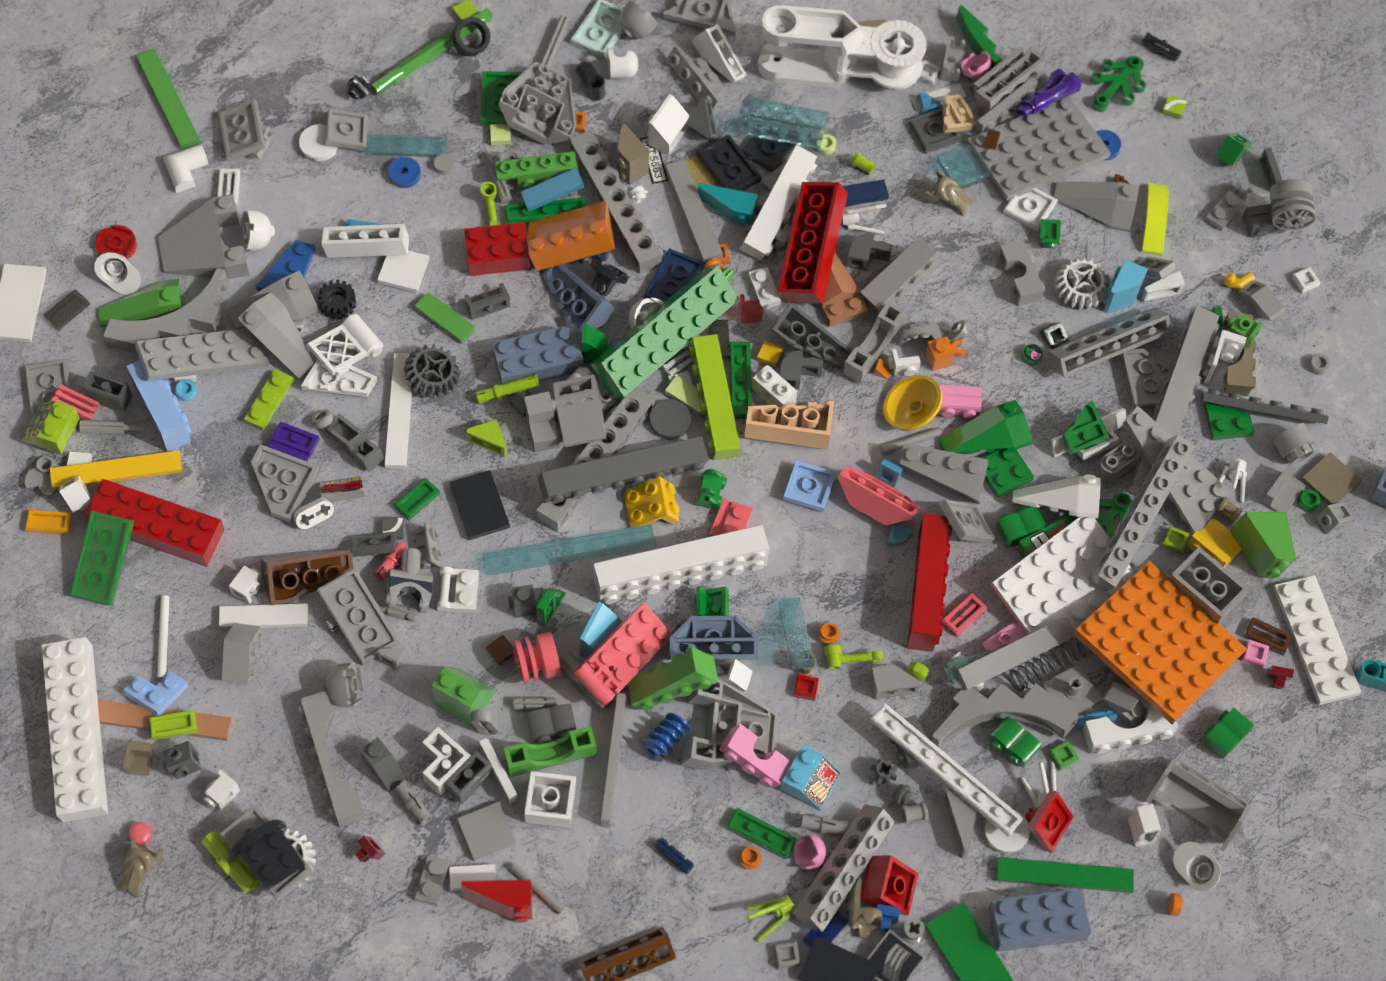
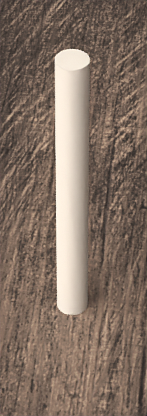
M167 595L160 597L158 680H162L166 676L169 596Z

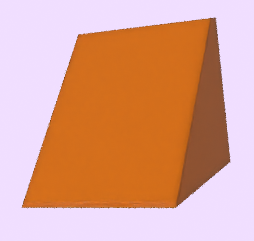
M879 358L874 375L888 379L891 369Z

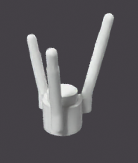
M886 204L858 209H844L842 217L843 226L848 225V230L855 229L883 235L884 231L855 225V223H859V213L885 208Z
M1233 458L1230 460L1229 466H1224L1223 473L1218 480L1222 483L1228 474V477L1233 480L1232 489H1235L1238 480L1241 479L1240 502L1243 503L1247 463L1242 459Z
M1052 761L1051 790L1056 791L1055 762ZM1043 762L1039 763L1044 792L1039 793L1038 798L1034 795L1024 777L1021 778L1025 789L1033 801L1034 809L1040 807L1049 792Z

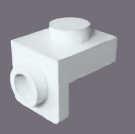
M891 350V355L888 357V367L893 370L894 376H911L919 372L921 363L919 356L898 358L897 350Z

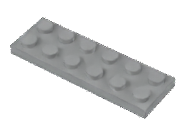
M248 328L137 341L135 344L147 381L264 367L269 362L262 342Z

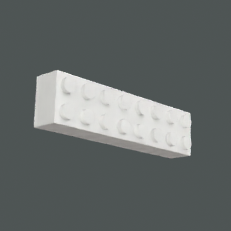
M763 525L594 563V584L599 602L613 604L625 598L635 599L642 594L648 593L652 595L668 588L674 590L681 587V585H696L707 579L718 580L729 574L739 575L746 570H760L767 566L769 545Z
M87 637L43 644L42 654L56 816L64 823L108 815L93 646Z

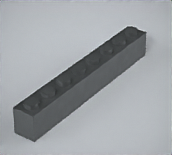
M700 436L545 471L539 475L538 482L544 502L551 501L552 504H555L571 496L572 499L583 497L584 493L592 492V494H598L610 487L616 490L628 483L638 485L645 482V479H654L659 476L664 478V475L671 473L672 476L683 474L684 470L689 469L698 471L704 468L709 458L703 438Z

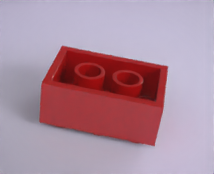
M525 222L464 229L469 276L530 270Z

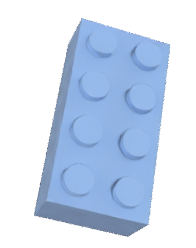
M140 360L127 365L133 386L167 452L191 442L189 433L192 431L188 425V419L184 411H181L175 394H172L167 379L147 381Z

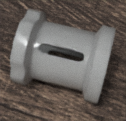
M925 801L912 806L902 805V816L906 825L918 820L928 821V810Z
M917 918L909 919L904 925L902 938L908 943L917 944L925 931L923 922ZM911 929L913 931L916 929L917 934L915 932L910 933L909 930Z

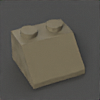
M623 124L621 125L618 144L617 171L619 177L622 180L625 179L630 185L649 173V150Z

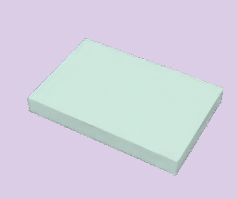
M598 0L571 38V44L605 60L607 49H612L623 33V27L619 21L622 8L605 0Z

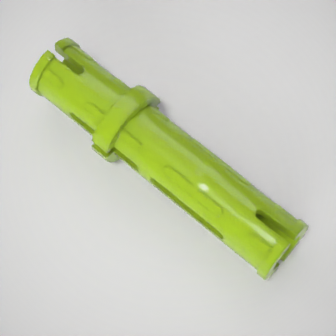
M537 374L508 383L494 384L493 387L476 391L479 404L495 399L501 400L502 397L531 388L540 387Z

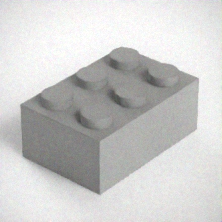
M1200 547L1169 578V581H1172L1184 595L1189 596L1192 602L1201 610H1204L1217 624H1220L1244 599L1249 590L1247 586Z

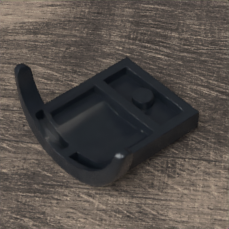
M279 819L267 821L245 834L234 844L227 857L228 863L231 864L240 854L265 891H268L305 866L304 861L281 830V828H287V825Z

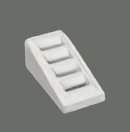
M1175 272L1145 287L1141 297L1142 301L1181 294L1185 284L1181 272Z

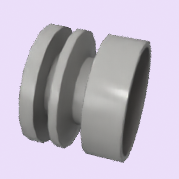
M1288 179L1278 182L1271 187L1269 194L1272 206V222L1275 227L1282 230H1299L1310 226L1315 221L1316 213L1311 183L1302 179Z

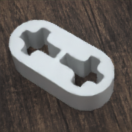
M319 498L296 510L293 520L299 528L308 529L328 519L333 514L334 507L328 499ZM324 504L326 506L325 512L322 513L320 506ZM305 514L307 516L306 522L303 523L301 516Z

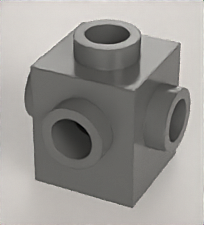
M189 741L164 751V768L167 773H171L177 780L201 770L199 752Z

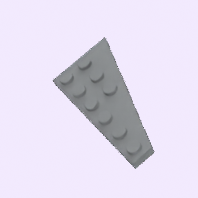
M1137 406L1123 421V424L1135 444L1139 445L1142 449L1146 462L1153 466L1167 439L1171 438V436ZM1190 455L1169 492L1168 498L1171 502L1175 503L1180 511L1179 516L1182 521H1186L1191 529L1189 532L1193 535L1197 530L1199 532L1202 530L1230 490Z

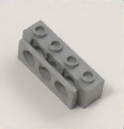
M1018 48L974 83L973 99L976 100V107L987 114L1033 77L1035 80H1038L1045 74L1046 58L1032 48L1024 53V48Z

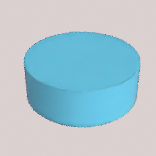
M184 379L176 384L175 393L178 399L190 401L196 396L197 388L193 381Z

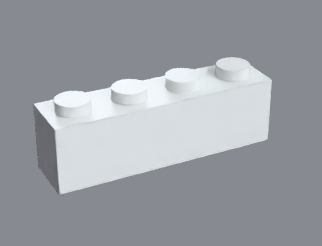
M404 224L323 228L322 246L327 258L408 255L409 236Z

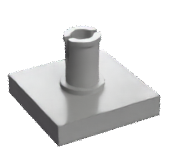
M1080 664L1043 682L1041 685L1044 690L1078 715L1103 701Z

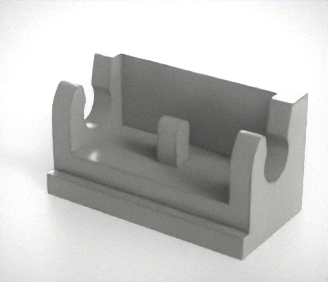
M949 36L941 80L960 83L962 74L960 63L965 57V41L961 40V43L957 45L954 43V37Z

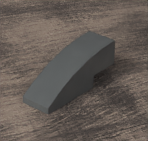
M341 414L336 415L333 421L324 427L328 434L368 472L385 459L380 448L367 439L363 431Z

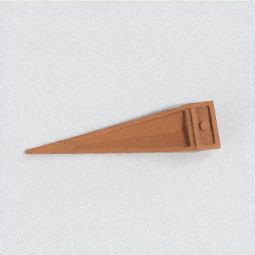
M834 253L824 303L821 304L822 311L830 327L868 315V308L861 296L860 290L836 253Z

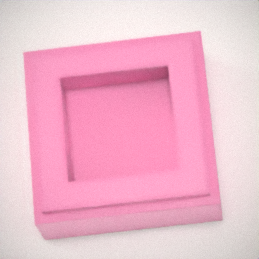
M1248 639L1246 643L1247 650L1243 654L1242 661L1263 668L1269 646Z

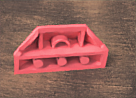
M847 466L838 476L849 505L857 511L872 517L878 523L890 525L912 520L921 509L909 496L868 473L854 470L852 467Z

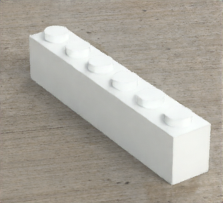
M798 145L795 146L743 241L740 250L760 261L764 255L769 256L774 247L771 243L773 239L777 240L782 232L780 226L782 222L786 224L791 215L788 211L791 206H796L799 197L797 194L802 182H808L806 180L808 174H813L817 166L814 162L818 156Z

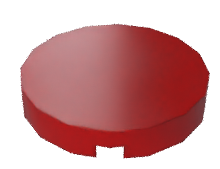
M112 225L110 228H104L96 236L95 247L99 256L110 252L120 254L128 260L135 253L137 242L131 229L123 225Z

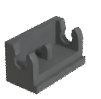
M503 283L499 284L500 287L498 289L472 298L468 294L464 295V303L472 320L510 307V296Z

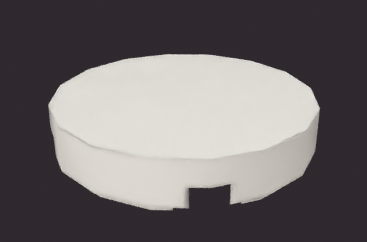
M312 125L306 128L300 135L299 144L301 152L306 158L314 159V161L320 162L332 158L339 147L325 145L326 125Z
M1018 811L1015 812L1023 818V821L1009 837L987 820L984 829L987 842L997 852L1011 854L1022 850L1027 844L1030 828L1025 817Z

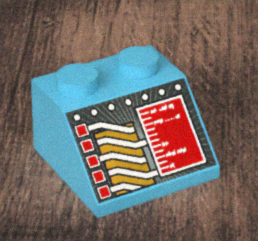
M803 744L782 781L781 790L820 811L841 772L823 754Z

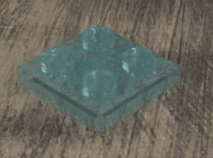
M973 143L942 155L937 160L944 174L954 179L962 190L990 179L992 176L991 171Z

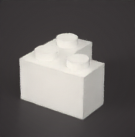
M437 727L422 742L424 752L434 760L422 773L424 782L441 796L446 791L444 782L466 760H470V755Z

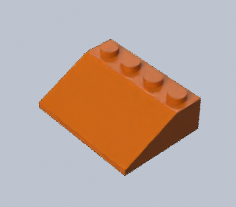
M607 201L529 222L527 243L529 257L536 271L614 250Z

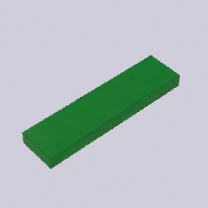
M585 197L554 200L532 211L527 209L525 203L505 205L507 224L521 222L529 224L532 221L586 207Z
M729 342L730 390L734 419H747L748 406H752L750 342Z

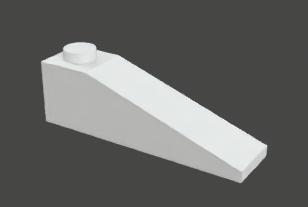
M1084 475V477L1077 476L1013 490L1012 502L1036 508L1045 505L1050 508V511L1054 512L1064 509L1070 511L1069 515L1098 518L1100 478L1094 475Z

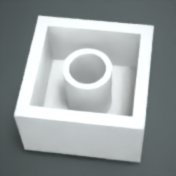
M531 771L525 808V823L570 828L576 791V776Z

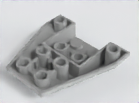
M535 62L504 89L499 106L509 127L543 144L570 141L576 127L571 79L551 70L545 65Z

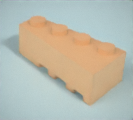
M827 401L826 404L809 402L808 405L799 406L793 403L783 407H777L776 405L748 406L744 438L828 449L834 401Z

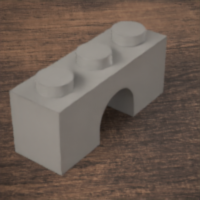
M1024 240L1000 245L998 258L1004 272L1017 271L1023 276L1014 279L1011 288L1017 305L1021 306L1041 301L1043 292H1045V285L1038 277L1037 265L1031 260L1030 248L1026 247Z

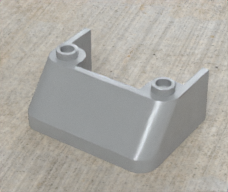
M1173 759L1145 801L1150 804L1153 799V802L1160 807L1172 804L1209 827L1211 838L1215 842L1223 844L1220 848L1223 852L1235 836L1251 808L1245 800L1178 759Z

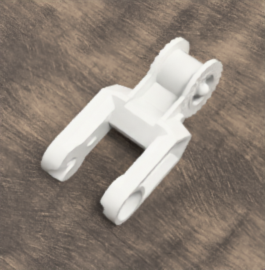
M777 5L769 8L762 18L763 36L769 44L765 45L760 53L758 71L764 79L774 83L836 88L851 77L872 78L877 84L888 89H905L916 83L920 78L923 67L922 58L926 52L927 42L923 32L917 26L904 20L888 21L878 27L860 26L842 10ZM783 27L784 30L778 31L776 28ZM792 43L825 46V50L796 49L788 45ZM779 57L781 60L779 62H776L773 60V58Z

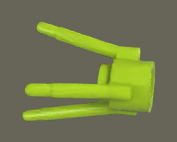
M788 895L746 907V910L750 911L769 906L747 915V919H752L773 911L776 917H781L757 938V942L767 937L783 922L791 919L789 914L795 908Z

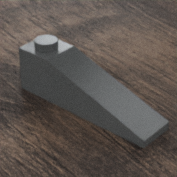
M790 303L780 313L771 326V331L787 344L844 368L845 361L852 353L849 347L793 303Z

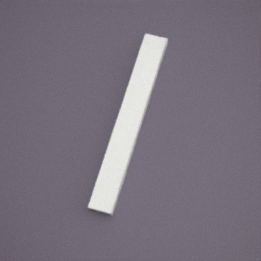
M886 703L871 718L870 721L1007 837L1021 824L1023 818Z

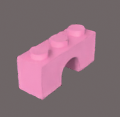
M741 724L732 727L719 748L724 753V756L728 760L741 765L744 772L760 779L759 782L763 786L773 788L781 785L793 762L776 750L767 753L763 760L759 759L753 749L758 736Z

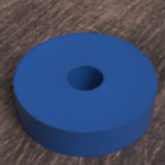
M1110 130L1097 131L1096 133L1111 152L1109 158L1104 161L1117 157L1121 148L1119 136Z
M410 157L397 158L392 161L388 168L391 183L399 188L413 187L421 178L420 165Z

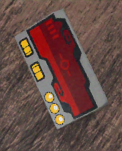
M362 477L319 483L321 498H326L330 502L365 497Z

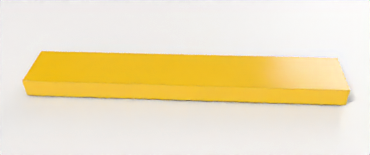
M180 450L50 468L53 491L59 490L60 485L78 475L86 486L99 484L102 478L112 482L183 473Z

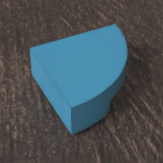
M927 93L918 94L922 113L942 108L938 99L928 96L929 94Z

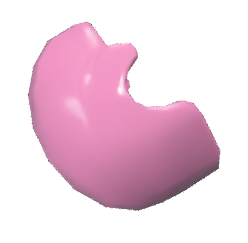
M984 51L979 56L971 53L968 58L963 59L960 63L962 74L970 79H980L990 71V55Z
M803 835L802 838L804 839L796 842L794 846L795 861L800 869L817 868L824 862L826 856L825 844L818 835Z

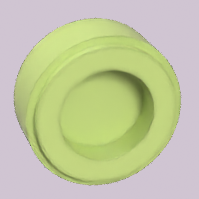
M823 134L817 138L816 149L819 153L829 155L835 151L836 140L833 136Z

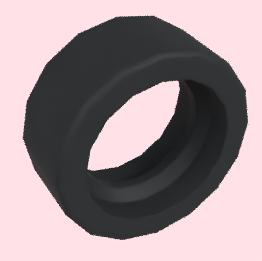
M467 17L458 22L453 28L451 35L452 44L455 49L462 55L469 57L483 52L489 45L491 38L490 30L486 23L475 17ZM471 25L480 31L482 41L476 48H469L461 41L460 32L465 26Z

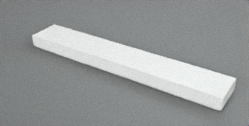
M394 353L385 468L407 469L413 387H409V381L405 380L404 366H406L405 361L409 357V353Z

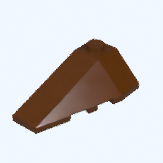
M351 549L260 558L262 580L271 606L294 602L299 597L317 590L318 587L335 580L353 569Z

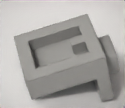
M1345 502L1328 505L1316 516V520L1326 534L1331 533L1336 527L1350 524L1356 519Z

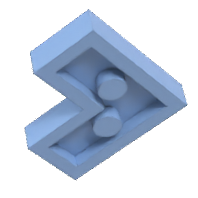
M171 671L156 686L138 675L124 689V694L156 716H160L188 688V683Z

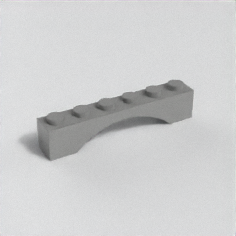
M327 691L301 698L302 706L298 708L302 720L307 719L308 726L304 727L308 740L313 739L315 745L310 748L314 760L319 759L321 765L317 767L320 781L324 779L326 781L327 787L323 788L326 800H331L333 807L329 808L332 820H337L339 827L366 819L358 791L348 786L337 775L328 758L327 742L330 727L334 721V714Z

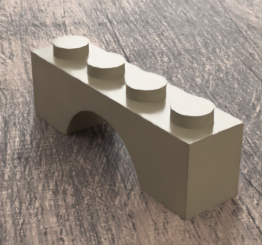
M1228 312L1224 320L1225 331L1229 332L1230 328L1227 327L1233 316L1238 318L1240 313ZM1243 314L1253 320V315ZM1253 341L1249 348L1244 346L1239 356L1240 361L1227 367L1223 376V394L1233 392L1241 394V396H1248L1251 389L1255 388L1256 377H1253V371L1255 370L1256 359H1253V353L1255 352L1256 341Z

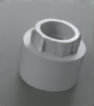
M1304 423L1290 427L1272 440L1282 459H1288L1291 464L1298 463L1314 453L1312 445L1315 441Z

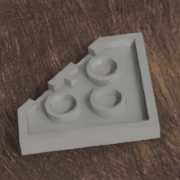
M1142 348L1122 353L1121 358L1133 409L1137 406L1140 408L1157 406L1170 366L1161 360H1155L1149 356V352Z
M260 444L251 464L271 515L292 523L293 515L300 508L319 471V467Z

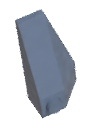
M563 264L547 268L543 273L551 293L554 294L558 302V308L564 314L566 324H573L574 330L578 335H582L583 324H587L595 329L605 325L616 310L610 302Z

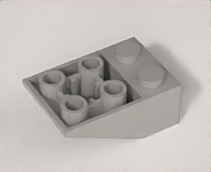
M592 374L553 383L565 448L607 439L600 390L595 375Z

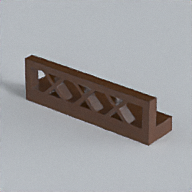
M661 926L579 960L577 963L584 975L585 981H591L590 976L598 973L605 975L602 981H624L676 959L669 935ZM667 946L669 954L662 957L655 956L658 948ZM641 955L647 957L643 965L636 966L633 964L636 957ZM619 964L626 966L622 974L615 975L612 973L615 966Z

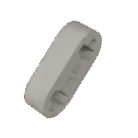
M473 711L472 724L478 732L485 735L498 734L499 720L491 711Z

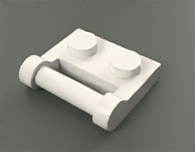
M441 567L440 601L437 602V610L443 612L476 613L479 570ZM450 578H457L454 603L448 602Z

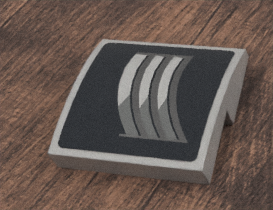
M889 930L867 959L880 965L875 979L878 981H910L927 957L892 930Z

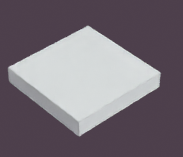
M1034 188L1030 192L1011 198L1003 214L1038 232L1040 219H1047L1058 200Z
M409 250L408 255L386 256L377 279L378 283L417 293L430 260L429 256Z

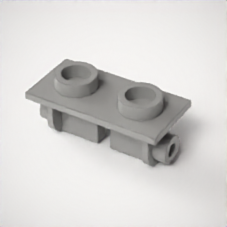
M424 522V527H418L415 532L417 547H425V549L419 550L421 552L420 566L423 569H429L434 564L441 568L440 559L442 555L437 544L439 539L438 532L435 528Z

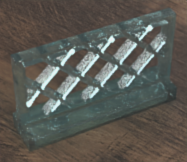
M752 97L748 113H746L743 134L821 149L829 112ZM755 105L762 106L764 108L758 109ZM789 116L791 119L786 120L783 117ZM814 117H819L823 119L816 120ZM808 120L811 123L805 124L803 121Z

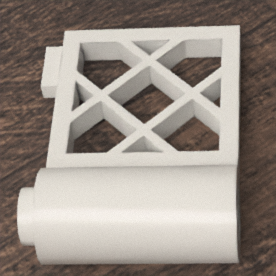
M353 314L342 325L308 343V348L332 376L335 374L339 376L347 372L349 366L366 356L377 357L383 350V343L359 315ZM341 333L346 339L345 342L334 341L333 337ZM320 344L329 345L328 352L320 351L316 346ZM331 347H343V354L332 353ZM346 348L355 349L358 354L355 356L345 355ZM329 358L341 359V364L333 367L329 362Z

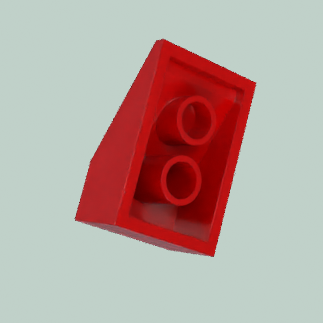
M531 879L461 881L463 898L508 920H514L516 923H525L528 920H533Z

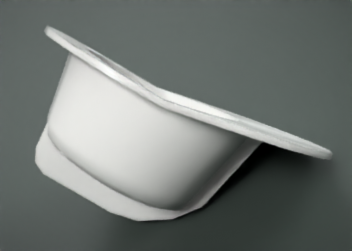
M107 252L101 254L96 259L94 265L96 275L114 291L129 295L138 290L141 284L140 274L124 256Z
M1185 842L1178 846L1173 857L1174 866L1178 873L1196 890L1207 891L1215 887L1221 875L1220 865L1217 860L1199 843Z

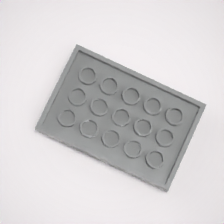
M1070 96L1052 103L1043 112H1037L1033 115L1029 114L1026 117L1020 116L992 128L1001 132L995 150L984 147L987 136L986 131L967 139L968 146L1006 201L1109 158L1111 153Z

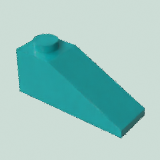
M698 183L697 192L702 201L732 222H737L741 225H752L758 198L757 194Z

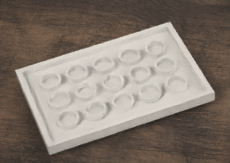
M1078 517L990 583V585L1025 633L1029 635L1065 616H1068L1075 630L1136 573L1128 565L1116 588L1107 591L1090 581L1088 578L1111 539L1095 518Z

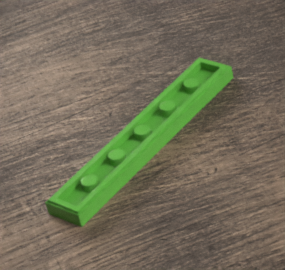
M152 49L136 55L181 149L199 143L200 138L156 50Z

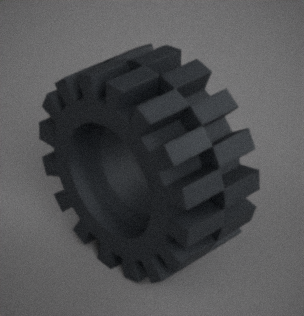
M336 279V283L330 280L329 285L323 284V288L320 287L318 293V302L322 314L324 313L327 318L330 315L333 320H335V316H338V320L342 319V315L345 318L349 317L348 312L352 314L353 308H356L355 291L352 289V286L350 284L347 285L344 280L341 284L338 279ZM334 295L345 297L344 302L337 305L331 304L329 299Z

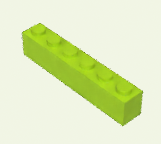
M718 335L693 337L692 344L688 346L690 358L694 359V364H692L693 376H697L698 383H696L697 395L702 397L700 411L702 415L705 414L704 431L705 434H709L710 439L707 441L708 451L713 454L714 460L738 457L741 448Z

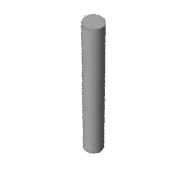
M938 427L881 446V451L885 454L903 448L904 443L916 444L941 436V429Z
M516 862L510 867V870L521 880L531 879L532 890L557 913L561 914L566 907Z

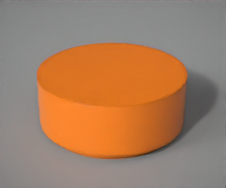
M1170 893L1167 902V913L1170 916L1178 917L1182 911L1183 898L1181 894Z

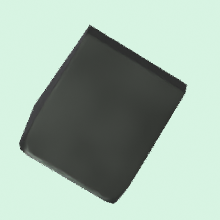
M1055 322L1039 330L1041 336L1051 349L1069 341L1062 322Z

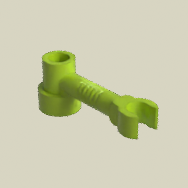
M485 182L480 187V193L487 206L489 226L499 225L494 205L497 194L496 185L492 182Z
M833 644L824 647V655L827 657L829 670L840 669L841 663H879L883 659L882 650L860 654H842L841 645Z

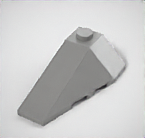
M1057 181L1054 198L1058 200V203L1074 211L1079 210L1087 214V217L1092 220L1095 218L1103 222L1104 226L1130 232L1139 186L1121 182Z
M300 270L280 279L226 310L235 329L247 328L237 318L254 302L269 293H272L287 308L294 321L302 320L320 311Z
M272 293L254 302L237 318L300 380L312 369L315 363L287 308Z

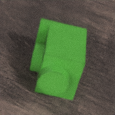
M1240 313L1238 318L1233 316L1227 327L1230 328L1229 332L1247 337L1244 346L1249 348L1259 334L1263 323H1257Z

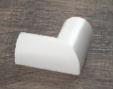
M202 145L163 157L176 193L196 187L190 170L209 165Z

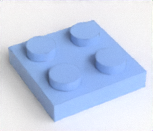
M796 460L783 500L824 512L836 472Z

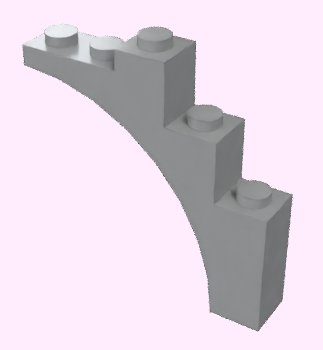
M217 268L204 290L190 303L175 312L143 321L110 319L103 335L106 346L138 354L135 347L137 341L192 335L193 329L209 333L217 332L218 327L222 326L224 320L220 310L222 294L229 286V279L226 276L225 270Z
M1002 683L997 689L992 688L986 697L974 688L965 691L963 687L962 689L958 688L953 693L952 709L945 716L946 720L942 725L938 724L931 732V742L940 748L951 737L964 729L980 723L1004 720L1007 716L1015 721L1031 723L1047 729L1064 739L1077 724L1078 714L1038 684H1035L1031 689L1027 688L1021 698Z

